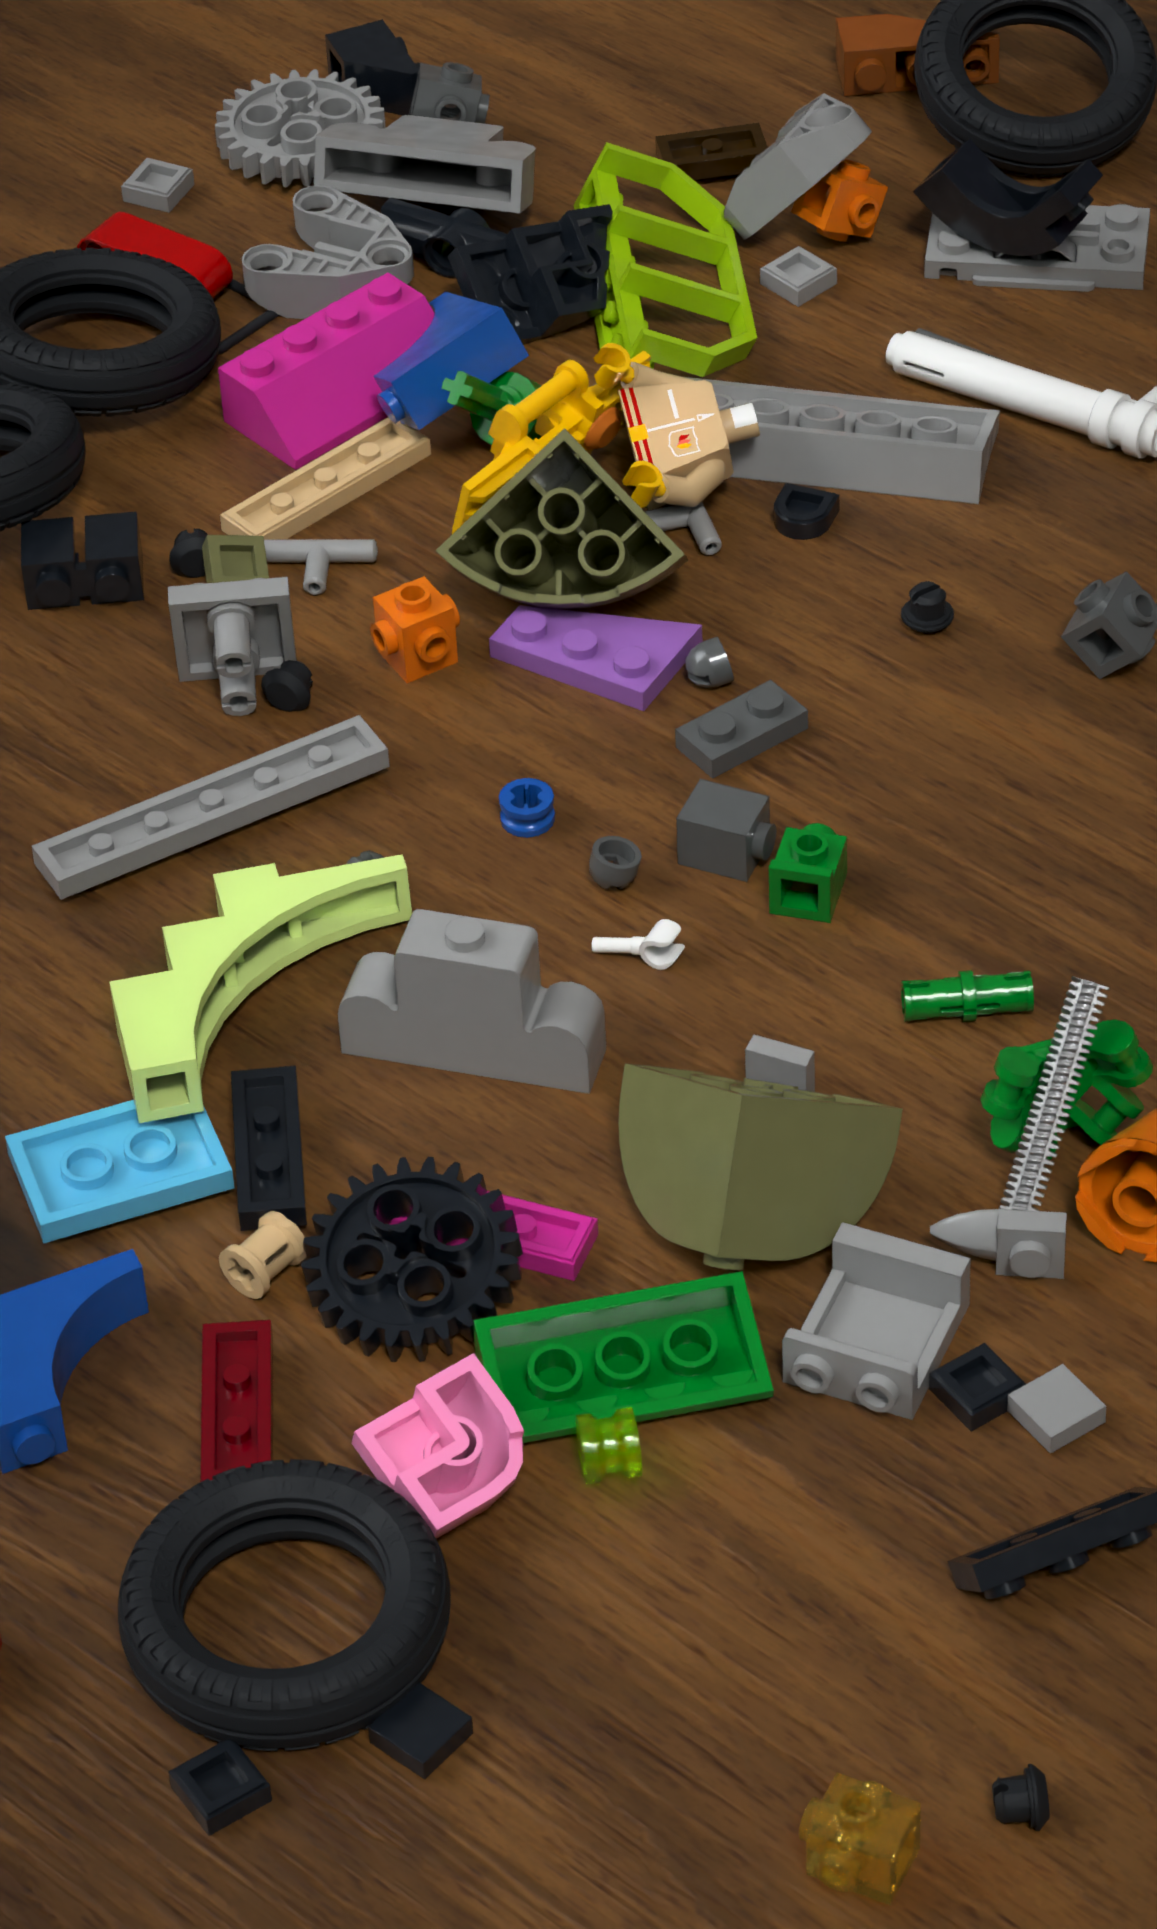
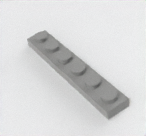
M358 715L32 845L34 864L58 897L64 899L390 767L388 748L363 718Z

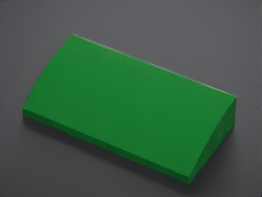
M743 1271L473 1320L476 1357L513 1406L524 1429L523 1443L771 1398L774 1394Z

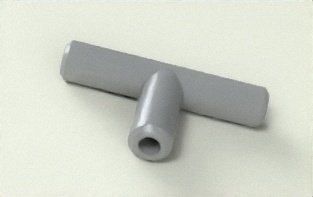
M702 502L695 507L674 505L644 511L662 531L688 526L701 553L704 555H713L722 547V541Z
M374 539L264 540L267 563H306L303 588L311 595H319L326 590L329 563H374L378 556L377 542Z

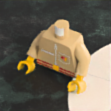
M616 343L603 345L593 358L597 364H603L594 375L599 387L610 389L618 381H621V386L624 388L618 390L635 462L629 468L622 483L625 486H636L631 498L640 508L647 506L648 510H652L666 504L686 507L697 506L723 480L728 479L734 473L729 444L760 436L753 404L748 403L719 411L713 386L709 381H696L631 362L627 350Z

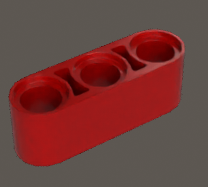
M119 211L111 215L82 238L77 245V248H81V250H86V248H110L111 251L120 249L160 258L184 269L194 276L207 289L212 298L228 287L233 280L231 265L218 249L126 212Z

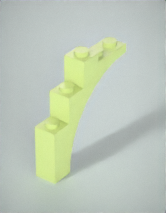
M403 854L280 877L275 863L213 874L219 917L162 927L168 971L109 982L117 1034L139 1123L204 1111L201 1080L210 1046L224 1021L254 989L282 968L326 945L367 930L410 920L412 907L408 871Z

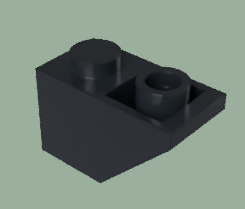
M383 19L325 35L328 75L338 72L339 82L354 77L356 78L357 88L368 85L371 88V96L380 97V104L384 108V112L409 115L420 63H414L408 55L402 37H395Z

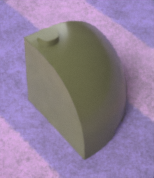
M565 428L435 550L459 573L496 595L522 604L554 609L590 608L632 597L661 582L688 561L687 556Z
M625 1063L618 1123L621 1159L633 1199L643 1217L658 1234L677 1245L704 1253L703 1264L729 1270H743L745 1259L786 1261L814 1254L832 1244V1240L842 1222L855 1225L863 1217L877 1197L890 1170L896 1151L903 1109L840 1094L828 1095L798 1090V1086L744 1078L743 1081L721 1076L706 1075L700 1071Z

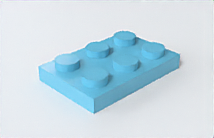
M130 1100L5 1136L8 1156L43 1243L235 1188L232 1168L205 1107L202 1112L139 1123L134 1100Z

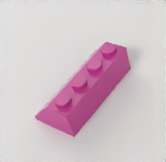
M387 272L373 279L370 283L218 367L224 422L293 469L301 468L388 417L378 402L377 395L382 390L373 376L401 356L423 335L434 318L435 313L422 293Z

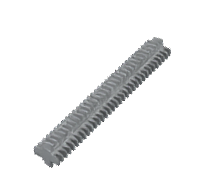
M1071 976V980L1074 982L1069 983V988L1072 990L1066 992L1065 1005L1061 1008L1063 1013L1059 1015L1060 1021L1056 1024L1058 1029L1054 1031V1036L1056 1037L1052 1038L1051 1043L1053 1045L1049 1047V1052L1051 1053L1046 1055L1048 1061L1044 1062L1043 1065L1046 1069L1041 1071V1075L1044 1077L1039 1078L1038 1082L1041 1085L1036 1087V1091L1039 1093L1034 1094L1033 1098L1036 1101L1031 1103V1107L1034 1109L1029 1110L1028 1114L1031 1117L1026 1119V1123L1029 1125L1024 1126L1023 1130L1026 1133L1021 1135V1139L1024 1141L1019 1142L1018 1146L1021 1149L1016 1150V1155L1019 1157L1014 1158L1013 1162L1016 1165L1011 1166V1171L1014 1173L1009 1174L1008 1178L1011 1181L1006 1182V1187L1009 1189L1004 1190L1003 1194L1006 1197L1001 1198V1203L1004 1205H1000L998 1209L1040 1211L1032 1205H1042V1202L1035 1199V1196L1045 1197V1194L1038 1191V1188L1046 1190L1048 1186L1040 1183V1180L1050 1181V1178L1043 1175V1172L1052 1173L1053 1170L1045 1167V1164L1055 1165V1162L1048 1159V1156L1057 1157L1058 1154L1050 1151V1148L1060 1149V1146L1053 1143V1140L1062 1141L1063 1138L1055 1135V1132L1065 1133V1130L1058 1127V1124L1067 1125L1068 1122L1060 1119V1117H1070V1114L1063 1111V1108L1072 1109L1073 1106L1065 1103V1101H1075V1098L1068 1095V1092L1077 1093L1078 1090L1070 1087V1085H1080V1082L1073 1079V1076L1082 1077L1083 1074L1075 1071V1069H1085V1066L1079 1064L1078 1060L1086 1062L1088 1059L1080 1055V1053H1090V1050L1084 1048L1083 1045L1092 1046L1093 1043L1085 1039V1037L1095 1038V1034L1089 1032L1088 1029L1097 1030L1098 1027L1091 1024L1090 1021L1100 1022V1018L1094 1016L1093 1013H1103L1102 1010L1095 1006H1105V1002L1098 1000V997L1107 998L1108 995L1100 990H1110L1109 987Z

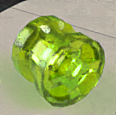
M632 1407L619 1408L611 1417L599 1419L590 1413L575 1415L578 1451L585 1484L599 1483L606 1474L618 1472L627 1478L642 1476L639 1435Z

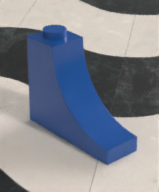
M444 292L429 302L435 314L428 329L407 351L373 376L382 390L377 395L378 402L392 422L396 424L400 421L401 424L420 430L454 407V405L447 402L450 392L442 389V383L445 378L455 380L457 371H463L490 383L529 356L501 307L450 292Z
M133 1249L0 1295V1469L3 1474L30 1464L42 1462L49 1457L68 1451L61 1412V1401L65 1386L74 1368L90 1348L105 1335L124 1323L149 1313L143 1268Z

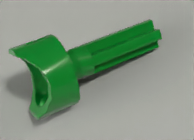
M457 371L455 380L445 378L442 383V389L450 392L447 402L470 412L473 428L481 439L491 445L494 438L488 435L496 412L507 404L515 406L541 387L540 384L530 378L515 372H504L488 383L463 371ZM537 419L528 424L527 436L532 440L542 437L535 432Z

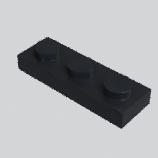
M296 1065L231 1071L240 1230H257L259 1219L270 1211L282 1213L297 1226L307 1225Z
M1146 1487L1131 1488L949 1560L948 1564L956 1588L983 1592L985 1599L998 1598L1025 1587L1026 1582L1023 1576L1047 1567L1048 1572L1053 1574L1087 1563L1090 1560L1087 1550L1110 1542L1112 1548H1122L1146 1540L1153 1535L1150 1525L1157 1523V1489Z

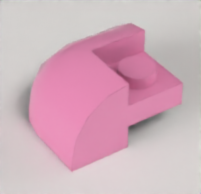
M473 1353L416 1385L412 1399L354 1431L351 1444L376 1479L403 1496L426 1521L437 1539L487 1510L514 1484L523 1463L522 1437L524 1429L511 1403Z

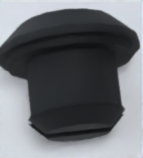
M194 528V533H188L187 530H184L176 536L174 547L170 551L169 562L172 569L179 576L189 578L205 576L202 545L208 534L204 530Z
M930 581L921 582L909 591L910 601L905 603L901 609V619L905 625L922 633L937 632L950 625L954 619V609L950 603L945 601L947 595L945 590Z
M284 661L280 669L269 670L262 677L261 687L269 702L280 710L302 711L310 703L311 695L309 688L313 685L312 673L302 662Z
M1028 1764L1027 1768H1024V1775L1006 1778L998 1777L992 1784L996 1819L1004 1825L1011 1822L1030 1821L1031 1828H1035V1831H1040L1049 1820V1799L1045 1774L1033 1764Z

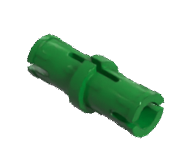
M972 970L958 971V977L933 980H901V1003L904 1021L910 1022L940 1017H962V1022L976 1021L977 1015L1003 1012H1033L1034 990L1031 972L1026 970L1007 974L973 975Z

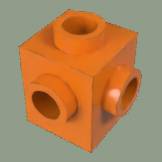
M843 159L838 166L834 167L812 188L795 200L791 212L816 226L817 233L833 240L846 242L849 235L871 238L888 186L869 177L871 168L853 160Z
M425 576L373 597L375 623L370 626L372 640L378 653L406 683L415 681L458 662L456 627L460 625L458 609L452 598L448 594L442 595Z

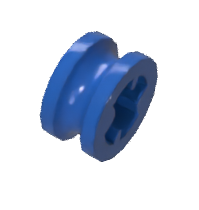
M522 778L507 783L501 789L499 794L500 821L502 827L508 833L517 837H535L547 832L553 826L555 821L554 794L552 788L546 782L539 779Z

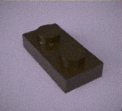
M759 123L655 136L657 158L675 164L695 182L700 179L720 176H739L744 169L750 167L752 160L768 148Z

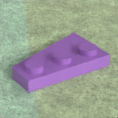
M519 605L489 638L491 658L645 711L685 664L690 650L703 642L701 624Z

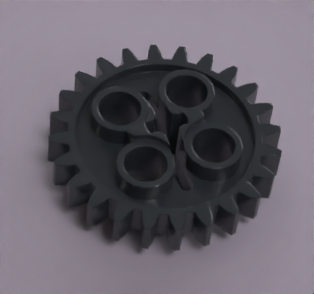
M429 1156L423 1163L420 1172H411L406 1157H402L399 1159L397 1173L388 1176L377 1163L372 1167L374 1182L365 1185L354 1176L349 1177L348 1182L352 1195L348 1199L330 1193L327 1199L333 1216L325 1214L313 1215L312 1221L318 1236L304 1238L303 1244L308 1260L302 1262L301 1266L306 1283L309 1284L306 1286L312 1307H318L320 1318L325 1328L336 1325L342 1344L346 1345L360 1336L359 1340L363 1353L368 1357L377 1350L381 1343L386 1344L391 1362L398 1361L405 1346H413L419 1362H423L428 1354V1344L437 1342L440 1348L447 1355L453 1354L452 1336L460 1333L474 1343L473 1320L498 1316L493 1302H513L514 1297L510 1282L508 1281L519 1280L522 1277L519 1260L516 1258L523 1255L519 1233H515L518 1229L513 1211L505 1210L501 1191L497 1189L487 1193L482 1174L478 1173L464 1182L462 1169L458 1162H454L448 1167L443 1175L438 1174L434 1157ZM408 1217L398 1224H386L394 1218ZM468 1238L467 1241L460 1245H446L453 1239ZM365 1272H378L375 1276L368 1279H356ZM425 1293H440L431 1300H417L418 1297Z

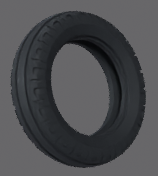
M941 0L933 9L922 28L915 53L914 69L917 91L922 106L937 131L951 145H955L956 149L971 139L1000 171L1004 169L1008 170L1007 173L1022 176L1036 174L1037 177L1060 176L1062 173L1066 175L1088 159L1095 166L1108 160L1115 153L1123 149L1140 130L1151 110L1157 88V60L1152 40L1141 18L1125 0ZM1018 24L1043 25L1065 31L1091 47L1105 66L1109 84L1095 102L1079 111L1051 117L1024 115L1005 109L983 96L969 80L964 68L963 57L968 48L978 38L990 31Z
M73 248L56 250L55 253L48 251L42 254L31 255L28 258L19 259L0 268V383L27 385L48 391L64 401L75 413V416L101 417V414H105L106 417L129 415L133 411L134 413H140L170 404L198 387L212 370L221 342V325L216 305L210 293L199 280L170 262L150 255H141L138 252H128L120 249L111 251L110 248H86V250ZM77 313H106L143 321L158 328L163 333L148 341L128 347L90 350L53 345L30 336L24 330L38 322L57 316Z
M0 383V450L12 451L0 458V531L5 530V527L9 529L22 522L30 521L32 518L42 515L45 511L59 504L77 485L85 463L86 449L83 431L71 408L54 394L27 385Z
M290 1459V1463H284V1460H272L253 1463L250 1468L240 1466L219 1473L212 1477L213 1480L206 1479L178 1496L179 1499H174L162 1509L150 1522L151 1524L145 1528L127 1561L119 1590L118 1624L125 1655L137 1680L151 1699L166 1714H169L184 1727L197 1734H204V1737L220 1743L224 1740H232L239 1746L243 1745V1748L278 1751L279 1748H285V1751L317 1747L321 1742H325V1744L333 1743L359 1733V1729H367L381 1714L402 1700L428 1675L441 1650L449 1623L451 1591L448 1570L442 1550L426 1521L403 1496L394 1492L395 1490L369 1475H362V1472L337 1464L328 1463L326 1466L321 1461ZM301 1539L338 1546L365 1561L374 1570L384 1586L385 1597L380 1612L363 1636L333 1656L298 1667L280 1669L256 1668L223 1659L206 1649L193 1636L184 1621L186 1605L193 1589L211 1568L236 1552L271 1541Z

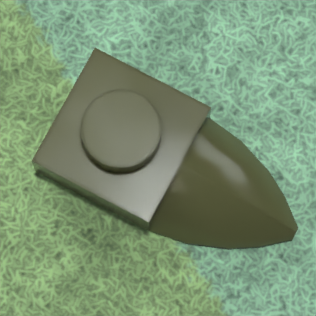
M206 536L202 545L207 583L269 578L264 536Z

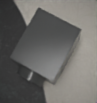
M700 779L676 818L678 864L747 882L760 859L766 861L770 857L775 845L777 829L775 824L770 823L769 796Z

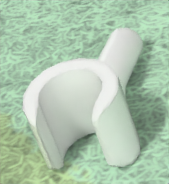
M669 919L658 921L646 937H593L592 939L593 953L641 955V958L649 966L657 970H665L670 967L684 950L685 945L672 943L681 932V926Z

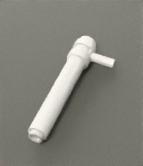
M906 331L904 334L896 333L888 344L886 362L888 365L893 366V370L897 374L1087 435L1093 444L1113 449L1117 445L1121 446L1124 454L1136 458H1145L1147 455L1157 457V386L1136 401L1131 399L1128 394L1116 390L1106 389L1104 392H1100L913 331Z

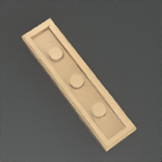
M388 417L220 514L221 530L227 535L264 536V540L288 539L430 456V438L412 427L401 424L400 421L395 424Z

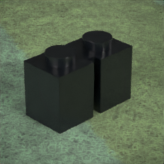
M137 511L85 516L86 562H80L79 553H75L73 517L22 522L21 569L28 610L80 606V597L91 596L92 605L144 600L143 553Z

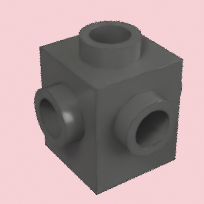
M446 62L443 64V67L420 63L409 115L485 124L490 95L482 93V75L473 74L474 70L466 65Z
M1127 571L1106 583L1098 579L1085 587L1076 597L1074 604L1077 606V609L1061 636L1090 670L1101 679L1127 664L1139 661L1153 648L1156 642L1153 635L1157 629V604L1152 596L1143 590Z

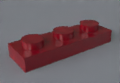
M271 1320L203 1324L200 1482L206 1479L211 1481L213 1476L240 1466L250 1468L253 1463L273 1460V1332Z

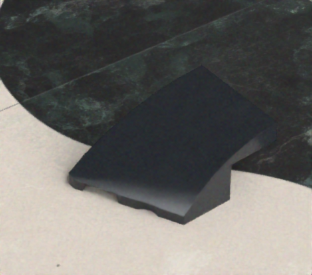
M610 204L569 210L557 222L513 228L504 239L456 246L448 256L463 297L501 307L523 345L562 332L602 313L606 308L607 284L604 275L609 267L610 251L606 250L607 226L612 220L613 214Z

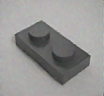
M769 680L675 729L676 748L713 779L808 729V710L775 682Z

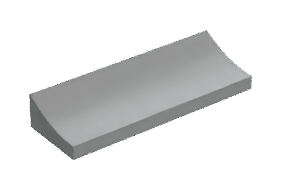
M685 377L696 381L706 380L711 382L719 411L748 403L753 404L760 436L729 444L734 471L730 477L979 504L988 462L999 430L1000 410Z

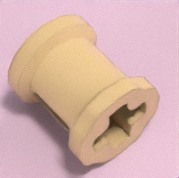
M270 1211L259 1219L258 1229L240 1245L232 1244L221 1251L219 1264L223 1274L235 1289L248 1298L258 1299L269 1291L270 1280L288 1265H298L307 1258L303 1244L305 1237L298 1226L287 1219L282 1213Z

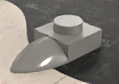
M1009 1209L975 1210L956 1214L930 1226V1234L943 1243L969 1255L996 1261V1275L1064 1279L1067 1213Z

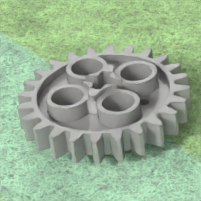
M313 69L307 77H300L296 70H291L287 79H281L278 75L272 73L270 74V83L267 84L254 79L251 81L252 91L237 88L235 90V100L224 99L223 111L216 112L217 123L215 124V133L221 159H229L231 170L243 168L244 178H250L261 173L262 184H267L277 177L281 178L283 187H288L293 179H301L306 187L310 186L312 177H314L315 138L317 134L330 125L338 123H364L377 126L378 128L386 127L384 108L381 107L380 97L371 96L370 86L357 88L356 78L354 77L339 82L338 72H333L326 78H319L318 70Z

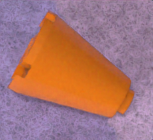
M1155 1108L1089 1154L1079 1170V1191L1075 1195L1076 1207L1087 1229L1108 1249L1121 1255L1125 1249L1145 1254L1146 1256L1143 1261L1157 1262V1108Z

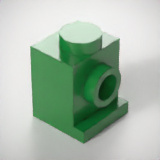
M820 823L809 824L803 829L786 827L775 860L771 859L769 865V914L831 923L847 876V836L837 835L833 829ZM793 881L818 885V894L791 890Z

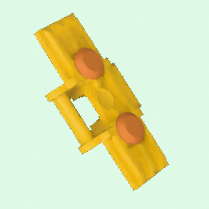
M643 350L633 357L631 362L650 367L651 355ZM567 360L557 367L553 378L515 406L507 404L499 409L488 432V435L494 438L490 450L494 454L493 461L462 485L452 534L564 428L590 455L594 449L603 448L608 445L618 431L626 426L618 390L624 389L621 386V381H618L610 389H603L597 384L588 387L589 378L585 369L578 362ZM537 419L535 432L542 437L532 440L527 436L528 424Z

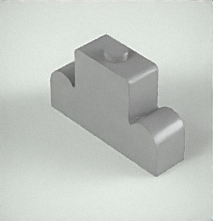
M403 115L386 128H378L377 126L364 123H338L330 125L316 135L314 186H329L346 193L521 213L533 202L536 148L523 142L503 141L504 127L499 125L415 115Z
M416 909L410 917L395 955L386 952H372L364 955L358 961L338 1009L341 1052L343 1054L590 1094L606 1052L605 1011L601 999L586 986L574 982H558L550 985L549 988L542 987L538 933L534 928L520 924Z

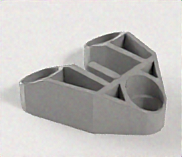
M825 93L821 94L797 110L785 126L778 131L776 142L752 160L750 167L744 169L736 178L725 205L724 218L743 240L756 233L812 188L872 133L869 126L851 106Z
M323 185L303 188L295 193L292 199L296 231L300 238L314 249V252L304 249L301 251L276 244H261L251 247L242 256L244 285L250 298L258 305L267 310L274 311L285 318L306 319L387 272L406 284L411 282L414 277L412 248L390 218L334 188Z

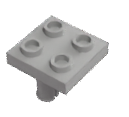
M288 577L255 578L242 581L195 583L168 587V604L179 682L219 679L222 709L226 714L243 716L254 712L256 709L255 676L265 675L267 671L275 668L280 669L284 661H297Z

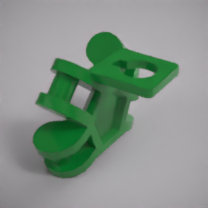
M1116 1019L1095 1024L1098 1027L1097 1030L1088 1029L1089 1032L1095 1034V1038L1085 1037V1039L1093 1044L1092 1046L1083 1045L1084 1048L1090 1050L1089 1054L1080 1053V1055L1088 1060L1086 1062L1078 1060L1079 1064L1085 1066L1084 1070L1075 1069V1071L1083 1074V1076H1073V1079L1079 1081L1080 1085H1070V1087L1078 1090V1092H1068V1095L1074 1097L1075 1101H1065V1103L1073 1106V1108H1063V1111L1069 1113L1070 1117H1060V1119L1068 1122V1124H1058V1127L1062 1129L1079 1125L1100 1145L1117 1135L1116 1129L1127 1117L1136 1119L1144 1110L1143 1103L1129 1088L1144 1083L1153 1071V1063L1149 1055L1138 1046L1139 1040L1134 1029L1125 1021ZM1052 1039L1022 1047H1006L1000 1050L996 1059L994 1070L999 1079H993L986 1084L980 1101L982 1107L993 1115L990 1130L993 1144L1005 1152L1013 1153L1021 1149L1018 1144L1020 1141H1024L1021 1139V1135L1026 1133L1023 1130L1024 1126L1029 1125L1026 1123V1119L1031 1117L1028 1112L1030 1109H1033L1031 1103L1036 1101L1033 1098L1034 1094L1039 1093L1036 1091V1087L1041 1085L1038 1082L1039 1078L1044 1077L1041 1075V1071L1046 1069L1043 1065L1044 1062L1048 1061L1046 1055L1051 1053L1049 1052V1047L1053 1045L1051 1043ZM1091 1086L1095 1087L1107 1098L1097 1111L1080 1099ZM1050 1148V1151L1055 1153L1056 1149Z

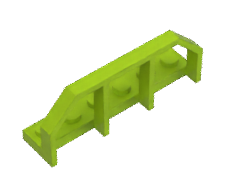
M606 142L573 205L574 210L610 204L613 211L612 220L607 226L606 250L610 251L609 267L604 275L607 284L606 308L602 313L594 316L600 349L607 343H616L627 350L631 359L644 350L651 355L650 368L654 369V364L658 363L700 377H705L745 360L758 337L734 230L724 218L725 206L675 164ZM616 176L660 189L709 232L623 206V195L619 193ZM628 238L716 265L721 290L636 264L635 257L631 255ZM642 297L729 323L732 338L708 348L649 330L648 322L644 320L641 299Z

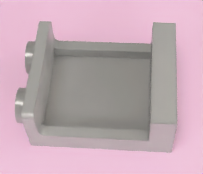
M842 1222L832 1240L833 1269L801 1330L789 1328L782 1339L783 1382L798 1386L811 1393H822L863 1405L876 1412H886L913 1420L929 1388V1373L938 1369L970 1305L971 1258Z

